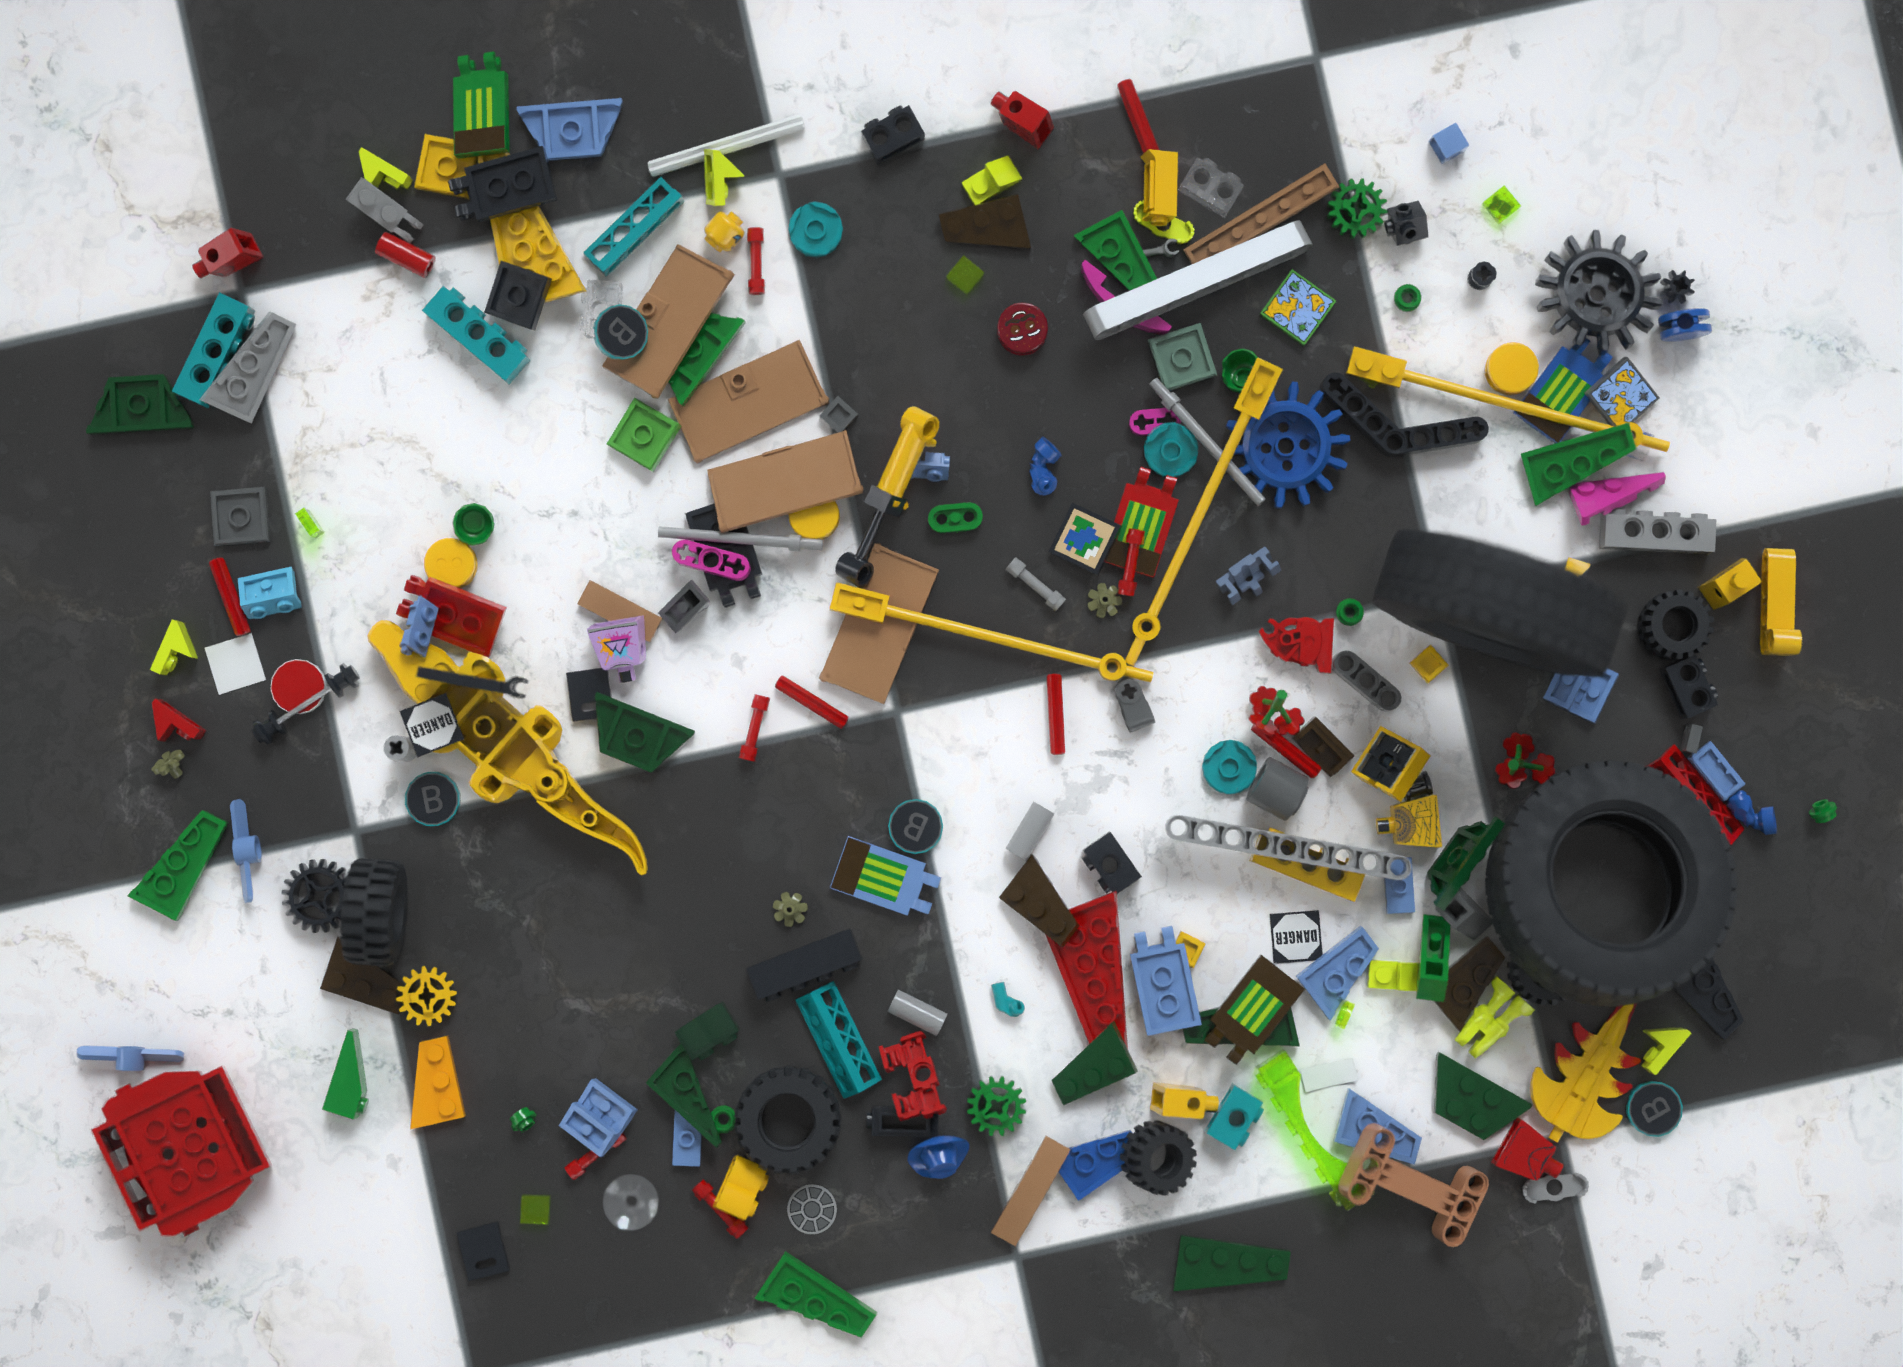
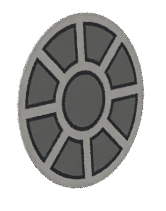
M805 1185L797 1189L790 1197L787 1213L790 1222L797 1230L805 1234H818L824 1232L832 1225L836 1217L837 1206L833 1195L824 1187Z

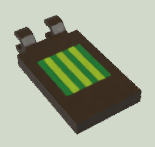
M1260 954L1209 1019L1216 1025L1204 1040L1215 1048L1222 1037H1226L1235 1044L1226 1058L1237 1065L1247 1050L1252 1054L1257 1052L1305 988Z

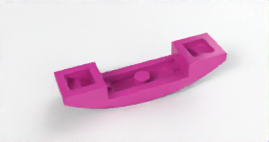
M1084 260L1081 265V271L1095 297L1100 303L1114 298L1113 294L1102 287L1107 276ZM1159 316L1133 326L1140 330L1160 335L1169 333L1172 328L1171 325Z

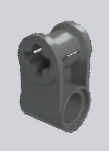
M1129 678L1120 680L1115 686V695L1129 732L1131 733L1156 723L1139 683ZM1125 684L1135 687V690L1131 692V698L1121 694L1125 690Z

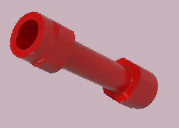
M751 227L747 229V242L750 244L751 279H748V289L750 295L765 294V279H762L761 244L764 243V228Z
M1133 528L1128 530L1126 542L1129 543L1123 579H1120L1118 583V594L1134 596L1137 586L1134 576L1139 547L1144 545V530Z
M754 694L751 705L754 709L745 745H741L739 755L741 759L755 762L758 748L755 747L764 711H768L769 697Z
M624 1133L620 1135L612 1147H618L627 1139ZM590 1150L579 1160L575 1158L565 1166V1171L573 1180H576L586 1172L585 1168L597 1160L599 1156Z
M703 1179L692 1189L695 1197L699 1201L704 1199L728 1225L726 1230L730 1235L738 1239L748 1229V1226L744 1220L736 1219L734 1216L713 1208L716 1196L712 1193L714 1188Z

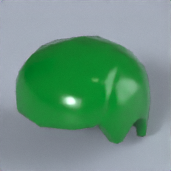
M1243 348L1234 350L1222 361V379L1227 388L1232 392L1241 394L1257 359L1253 351Z
M477 503L463 505L457 510L452 521L454 534L461 542L471 546L485 543L492 534L495 525L492 513L485 506Z

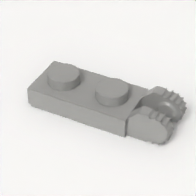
M362 177L346 198L348 202L391 233L394 232L408 243H411L413 238L408 232L397 227L401 219L404 218L416 229L420 230L423 227L421 222L407 213L408 210Z

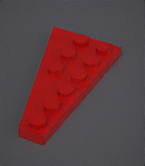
M1116 890L1069 908L1080 926L1064 947H1061L1047 935L1046 937L1089 1044L1115 1021L1128 1049Z

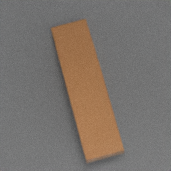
M1045 1135L1035 1156L1030 1161L992 1229V1234L1016 1246L1070 1151L1069 1148Z

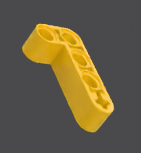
M1765 548L1762 555L1760 651L1762 655H1798L1801 651L1802 636L1800 630H1794L1796 554L1794 549Z

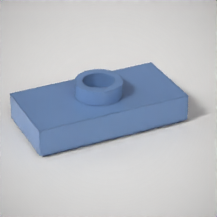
M1708 741L1698 749L1697 754H1692L1687 758L1721 801L1727 800L1745 785L1744 781L1711 741Z
M1406 857L1411 863V872L1407 878L1403 880L1384 878L1386 914L1415 912L1412 857ZM1399 859L1394 860L1390 866L1391 872L1394 875L1401 874L1404 869L1402 861Z
M675 1110L672 1165L700 1167L702 1134Z

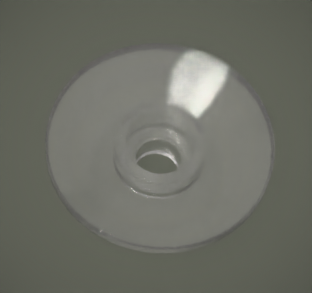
M628 1174L616 1178L604 1193L603 1208L607 1218L612 1224L624 1230L643 1228L652 1221L658 1210L659 1200L655 1187L650 1181L639 1175ZM634 1196L637 1199V1204L634 1206L629 1205L627 1198Z

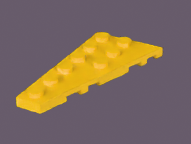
M508 152L477 157L478 162L483 163L493 159L510 155V153ZM539 206L490 219L499 265L501 261H505L552 278L544 303L587 292Z

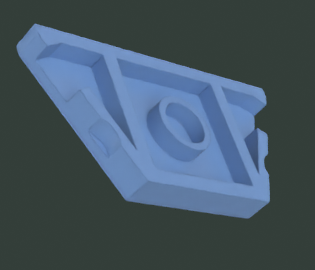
M622 98L518 106L517 111L538 146L545 148L548 161L601 157L623 106Z

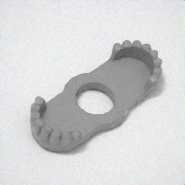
M1579 1173L1563 1174L1557 1178L1546 1175L1545 1177H1540L1538 1181L1527 1180L1523 1185L1522 1191L1525 1199L1534 1204L1540 1200L1559 1201L1564 1197L1571 1196L1581 1198L1588 1192L1589 1181ZM1557 1179L1561 1182L1562 1190L1559 1194L1551 1195L1547 1192L1546 1187L1550 1180Z

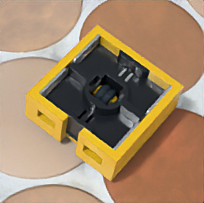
M1380 726L1351 772L1361 781L1376 789L1379 788L1383 793L1402 802L1431 756L1422 747Z

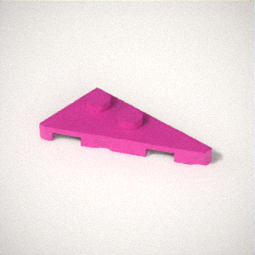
M1664 472L1589 482L1584 481L1570 486L1569 495L1581 526L1589 524L1590 517L1598 513L1605 516L1613 509L1620 508L1636 500L1637 494L1646 489L1649 492L1658 489L1659 486L1665 484L1666 475Z

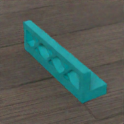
M660 177L583 252L584 255L607 277L684 202L682 195ZM662 186L669 194L659 204H653V194ZM650 198L649 204H644ZM638 208H649V213L639 223H634V212ZM630 217V223H624ZM619 227H630V232L621 241L614 242V232ZM611 236L610 242H605ZM599 246H610V251L600 261L592 255Z
M834 981L795 999L843 1099L858 1094L882 1080ZM827 990L833 1000L831 1007L825 1004L821 993ZM836 1016L843 1020L845 1024L844 1031L837 1029L835 1025ZM848 1041L854 1043L857 1049L856 1057L849 1053L847 1049ZM860 1066L866 1068L871 1077L865 1083L859 1074Z

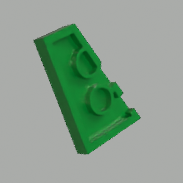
M1123 210L1074 235L1129 290L1157 279Z

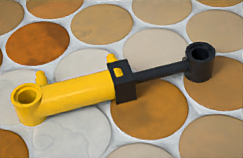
M916 406L908 408L901 419L902 432L878 486L871 485L864 502L876 508L856 554L852 552L844 553L837 561L835 572L839 577L859 588L866 586L873 576L874 566L868 562L866 556L885 514L900 517L902 510L908 508L907 499L902 496L924 447H935L937 443L933 438L939 429V419Z

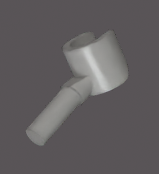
M1169 239L1157 248L1143 250L1146 257L1163 254L1165 257L1171 258L1179 252H1171L1167 248L1168 244H1175L1177 242L1176 239Z

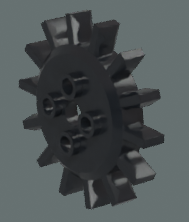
M1593 230L1589 235L1590 249L1584 251L1581 250L1573 235L1567 237L1564 241V246L1571 258L1565 261L1559 255L1550 251L1544 260L1549 266L1559 272L1558 276L1539 275L1535 281V285L1538 287L1554 290V298L1544 299L1537 305L1538 312L1557 309L1562 317L1554 322L1549 332L1555 335L1561 332L1567 325L1577 331L1572 341V349L1576 351L1585 342L1586 335L1597 338L1599 355L1607 353L1610 345L1608 336L1614 334L1617 335L1625 350L1631 348L1635 341L1627 329L1630 323L1646 334L1654 326L1649 319L1639 313L1641 307L1658 310L1663 305V299L1644 295V287L1657 284L1661 279L1660 273L1641 276L1636 268L1644 262L1648 252L1646 250L1640 251L1629 260L1621 254L1626 242V236L1622 234L1614 241L1611 250L1601 248L1599 230ZM1582 277H1588L1590 283H1584ZM1608 285L1615 286L1616 292H1611L1608 289ZM1590 290H1601L1604 299L1602 301L1592 299ZM1575 302H1581L1583 304V308H1578L1575 305ZM1601 310H1607L1609 316H1603Z

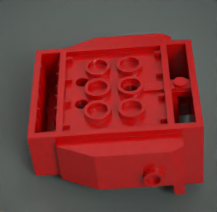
M225 1066L218 1067L204 1075L202 1071L164 1072L133 1088L131 1084L125 1085L115 1090L116 1096L108 1099L101 1108L107 1122L91 1129L138 1230L141 1231L156 1223L161 1236H175L182 1232L185 1237L199 1230V1223L230 1209L254 1181L252 1175L272 1166ZM199 1117H204L207 1120V1125L204 1128H199L196 1124ZM114 1129H117L120 1139L118 1140L113 1139L111 1136ZM212 1142L219 1145V1150L216 1153H211L208 1149L209 1144ZM123 1146L129 1165L125 1168L122 1167L115 1150ZM166 1149H171L174 1152V1156L170 1160L165 1159L163 1156ZM135 1179L147 1196L138 1200L129 1181ZM149 1204L153 1205L156 1211L155 1214L148 1213L147 1207Z

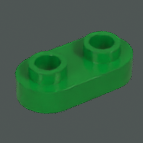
M970 502L938 505L928 515L929 526L937 533L975 530L980 526L983 519L980 507ZM965 513H973L974 520L971 522L965 521ZM939 515L947 517L945 524L937 523L936 519Z

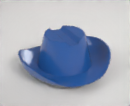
M955 1136L933 1137L916 1145L909 1152L907 1157L908 1163L923 1177L946 1178L956 1172V1169L966 1157L970 1145L967 1140Z

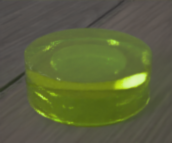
M1347 1000L1343 1002L1335 1021V1026L1345 1029L1354 1009V1003Z

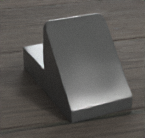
M691 580L658 614L676 634L698 613L705 610L709 606L710 600L696 583Z

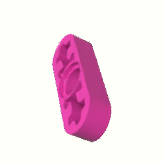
M680 540L672 548L674 560L684 567L735 581L746 579L751 571L747 558L737 553L689 540ZM685 546H688V550L691 553L698 555V549L702 550L698 557V564H694L696 562L695 557L686 556L685 560H682V556L678 551L684 550ZM709 553H715L719 556L718 564L712 568L704 565V557ZM727 556L728 559L726 561L733 565L741 561L742 566L745 568L744 571L739 570L738 574H734V570L725 566L724 572L720 571L724 566V557Z

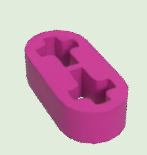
M1166 408L1139 410L1132 414L1129 420V428L1137 436H1147L1155 427L1163 424H1157V420L1164 419L1167 413L1170 414L1171 418L1176 419V423L1181 424V420L1172 410L1168 411ZM1138 416H1143L1145 421L1153 420V424L1145 425L1144 430H1140L1137 425L1134 426Z

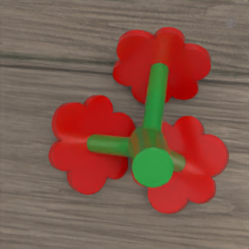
M1260 686L1257 692L1250 694L1249 701L1253 705L1252 711L1254 714L1250 715L1248 719L1258 733L1273 736L1278 730L1281 735H1286L1287 733L1296 735L1300 731V726L1304 724L1305 719L1302 717V712L1299 708H1292L1290 711L1283 708V704L1288 696L1285 690L1276 691L1274 688ZM1275 712H1280V716L1274 720L1273 725L1271 717Z
M1512 733L1511 738L1503 740V747L1507 750V755L1509 757L1515 756V759H1505L1504 763H1499L1496 766L1495 771L1500 776L1499 782L1503 785L1507 784L1512 789L1518 788L1521 782L1527 779V775L1524 772L1525 768L1531 769L1533 780L1539 781L1542 784L1555 774V759L1552 755L1540 753L1537 759H1534L1531 763L1524 762L1528 758L1529 753L1535 750V746L1532 744L1533 738L1529 734L1520 735L1519 733Z

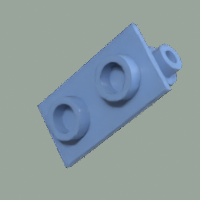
M926 452L925 461H918L910 479L923 478L935 482L948 480L950 456H945V453Z
M419 596L418 600L414 601L413 605H410V612L406 623L410 629L404 631L399 647L401 648V653L405 655H411L412 651L425 658L438 607L422 596Z

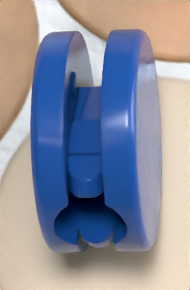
M1705 308L1675 311L1660 316L1658 318L1659 326H1672V328L1660 332V339L1665 342H1674L1709 335L1712 333V325L1707 323L1699 324V322L1709 319L1710 311Z

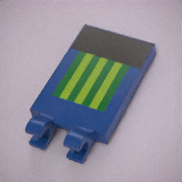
M1588 338L1585 339V342L1577 351L1573 350L1572 347L1568 350L1562 346L1522 401L1579 417L1590 402L1584 393L1603 376L1601 372L1613 357L1608 353L1599 355L1593 363L1581 353L1591 342ZM1513 411V414L1554 444L1560 442L1572 427Z

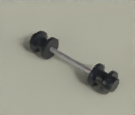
M342 663L339 665V673L334 676L330 673L324 675L329 686L281 717L273 710H270L267 720L264 722L255 720L253 722L254 728L251 729L254 737L259 743L264 741L269 745L272 743V736L277 732L282 735L287 733L283 723L285 720L331 690L341 698L344 696L343 689L349 685L353 688L358 687L357 680L360 679V676L352 665L347 667Z

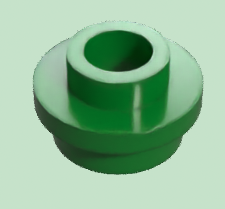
M1402 285L1394 294V303L1399 310L1411 312L1420 305L1421 293L1414 285ZM1404 294H1409L1412 297L1410 303L1403 301L1402 297Z
M1345 599L1336 608L1337 619L1346 626L1358 624L1364 615L1363 606L1355 599ZM1347 607L1354 610V616L1351 618L1345 615Z
M1826 799L1815 802L1812 805L1813 808L1809 810L1810 817L1816 823H1825L1837 816L1835 802H1829Z
M721 1105L711 1112L719 1133H728L734 1129V1109ZM726 1114L729 1118L728 1123H720L719 1115Z
M528 1107L520 1109L510 1118L511 1128L513 1131L520 1130L521 1132L528 1130L535 1124L534 1119L537 1114L534 1111H530Z

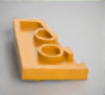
M443 1036L419 1042L410 1129L465 1117L466 1114L449 1037Z

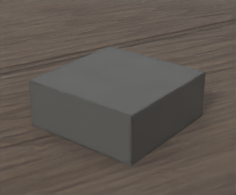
M837 396L821 413L820 418L839 433L844 431L855 420L858 413Z
M1694 724L1685 725L1680 746L1681 752L1697 754L1703 729L1702 726Z

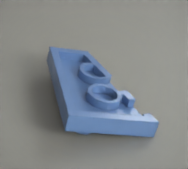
M1359 926L1297 974L1296 978L1331 1021L1336 1013V1009L1350 993V988L1357 978L1362 975L1379 948L1365 929Z

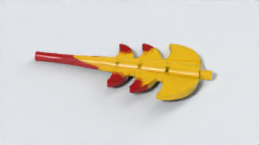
M1637 1003L1616 1006L1597 1035L1588 1032L1580 1023H1573L1575 1040L1585 1052L1582 1056H1576L1569 1053L1562 1043L1557 1042L1555 1044L1556 1064L1560 1072L1566 1077L1563 1082L1551 1080L1540 1067H1535L1530 1082V1096L1540 1116L1554 1125L1548 1136L1551 1140L1558 1143L1564 1131L1583 1139L1602 1137L1611 1132L1623 1119L1621 1114H1612L1603 1110L1598 1105L1597 1099L1598 1097L1616 1098L1627 1093L1633 1087L1630 1083H1622L1614 1079L1609 1070L1611 1067L1626 1069L1641 1062L1640 1058L1627 1055L1619 1048Z

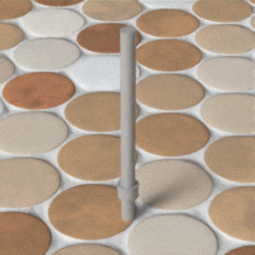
M1158 378L1153 379L1149 386L1162 399L1161 403L1168 411L1172 410L1218 462L1223 450L1179 403L1181 401L1174 392L1170 393ZM1230 461L1226 472L1257 506H1260L1266 498L1240 469Z
M661 526L658 528V537L784 547L788 548L789 551L799 552L801 549L822 551L823 548L822 539L801 538V535L794 534L784 537L735 532L721 533V531Z

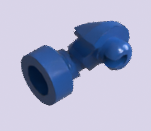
M1041 437L1034 444L1035 454L1032 458L1033 463H1030L1031 485L1035 493L1048 495L1055 490L1057 479L1047 469L1046 463L1054 464L1062 455L1049 440Z
M1738 790L1727 800L1730 812L1747 827L1751 825L1752 828L1760 830L1765 835L1777 834L1773 806L1763 807L1758 814H1755L1752 808V800L1743 790Z

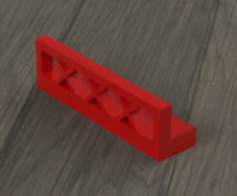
M1675 744L1670 746L1660 758L1647 765L1662 771L1663 775L1668 774L1680 781L1681 786L1686 785L1698 795L1696 797L1697 800L1701 798L1706 805V800H1708L1713 805V810L1709 814L1711 816L1715 815L1723 828L1720 831L1722 833L1725 832L1730 845L1744 831L1745 828L1733 816ZM1670 756L1678 763V768L1671 762ZM1689 779L1694 782L1696 789L1690 785ZM1724 821L1732 828V833L1725 827Z

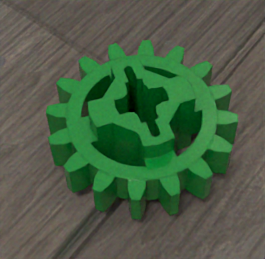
M1351 178L1348 181L1347 187L1343 183L1339 184L1338 189L1340 193L1333 191L1330 195L1335 201L1328 202L1327 207L1332 208L1333 211L1329 212L1327 216L1328 218H1335V222L1332 225L1333 228L1337 226L1342 227L1341 235L1349 231L1351 239L1355 237L1356 233H1359L1361 238H1365L1366 230L1374 234L1376 232L1375 225L1381 226L1384 221L1379 216L1387 214V210L1381 208V206L1386 204L1387 199L1379 198L1382 189L1374 191V182L1366 186L1364 185V178H1361L1358 184H1355ZM1354 192L1352 198L1341 200L1347 193ZM1366 194L1372 199L1373 203L1369 202L1365 196ZM1358 200L1359 208L1362 210L1356 218L1353 206ZM1341 214H1344L1347 217L1349 223L1343 219ZM1373 217L1370 222L1360 226L1362 219Z
M989 1076V1083L987 1084L983 1080H979L981 1088L978 1090L972 1087L971 1091L975 1097L967 1098V1102L973 1104V1107L967 1109V1113L975 1114L971 1123L979 1122L980 1132L988 1128L989 1136H993L995 1130H999L1000 1135L1004 1136L1005 1128L1013 1132V1123H1022L1018 1115L1026 1114V1109L1020 1107L1021 1104L1026 1102V1098L1018 1097L1022 1092L1021 1087L1014 1090V1080L1006 1084L1004 1083V1076H1000L998 1082L994 1081L993 1076ZM991 1088H1003L1008 1092L1004 1094L994 1093ZM983 1094L986 1099L985 1106L979 1111L978 1102L981 1095ZM994 1099L997 1102L1004 1101L1001 1105L1002 1111L998 1112L996 1109L989 1111L992 1107L991 1101ZM1015 1100V1111L1010 1117L1007 1112L1008 1105ZM992 1117L999 1119L1001 1123L993 1124L986 1120Z

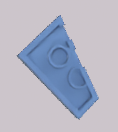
M1348 1088L1333 1141L1355 1148L1365 1126L1377 1123L1390 1130L1395 1136V1144L1389 1157L1415 1165L1422 1137ZM1382 1133L1375 1137V1144L1380 1142Z

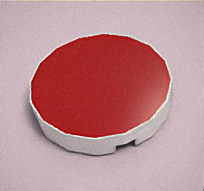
M295 659L285 662L277 668L272 677L270 689L277 705L289 712L326 688L327 683L323 672L317 665L306 660ZM324 696L296 714L313 711L321 705Z

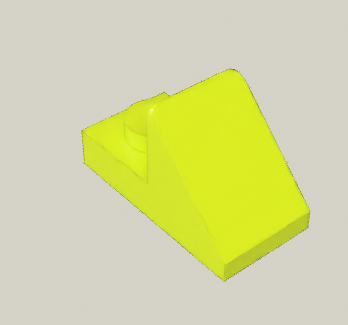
M361 147L359 150L364 177L368 182L377 188L385 176L383 181L396 189L402 186L408 190L413 182L409 175Z
M704 149L706 204L713 206L725 205V199L728 197V186L724 182V178L744 177V175L720 151Z
M1005 156L986 163L985 169L963 181L962 186L975 205L988 201L1021 181L1022 177L1009 156Z
M171 620L150 668L151 671L161 675H168L169 671L172 672L178 661L177 652L198 659L183 622Z
M1371 960L1368 964L1367 987L1417 991L1419 963Z
M1681 1027L1643 1030L1659 1045L1657 1047L1653 1046L1647 1051L1643 1057L1645 1061L1641 1066L1649 1073L1656 1075L1690 1036L1691 1032Z

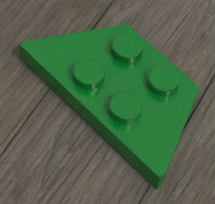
M714 313L709 315L668 382L680 405L684 407L745 325L744 319L725 317Z

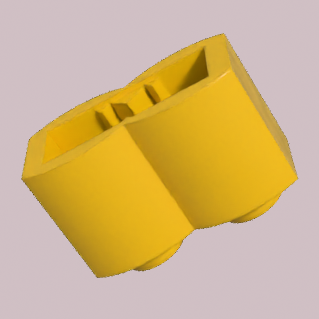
M735 1155L716 1196L713 1208L741 1220H746L748 1216L752 1217L758 1205V1202L755 1201L756 1195L759 1190L763 1191L769 1180V1176L766 1175L767 1169L765 1171L759 1168V1164Z

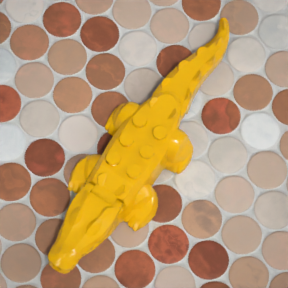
M380 620L370 629L367 635L368 642L383 656L389 671L403 692L412 701L419 704L441 694H447L464 740L433 752L449 753L458 748L477 766V769L471 776V780H469V785L476 794L491 803H500L511 798L518 789L530 792L536 799V802L557 819L585 834L621 849L630 857L638 874L645 875L647 873L646 856L635 833L622 820L596 803L578 784L567 767L560 763L555 756L553 750L560 742L563 730L558 719L544 707L536 705L523 715L503 698L504 693L416 677L418 666L505 682L504 674L496 663L480 654L468 652L467 657L463 660V665L458 667L444 650L430 643L425 658L412 651L411 655H405L401 653V648L399 647L404 631L392 621Z

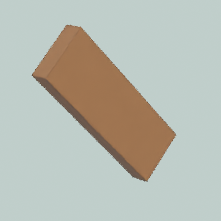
M589 580L577 603L608 621L643 615L645 640L650 643L663 620L660 616Z

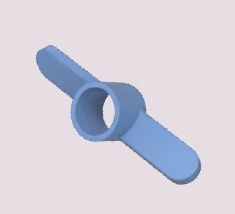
M237 799L233 800L230 804L234 838L232 849L235 863L240 866L244 902L251 903L253 901L250 864L261 862L262 852L258 836H249L246 805L243 800Z
M81 1046L77 1049V1057L82 1060L116 1061V1070L141 1071L144 1070V1061L180 1062L184 1060V1052L180 1050L145 1049V1047Z

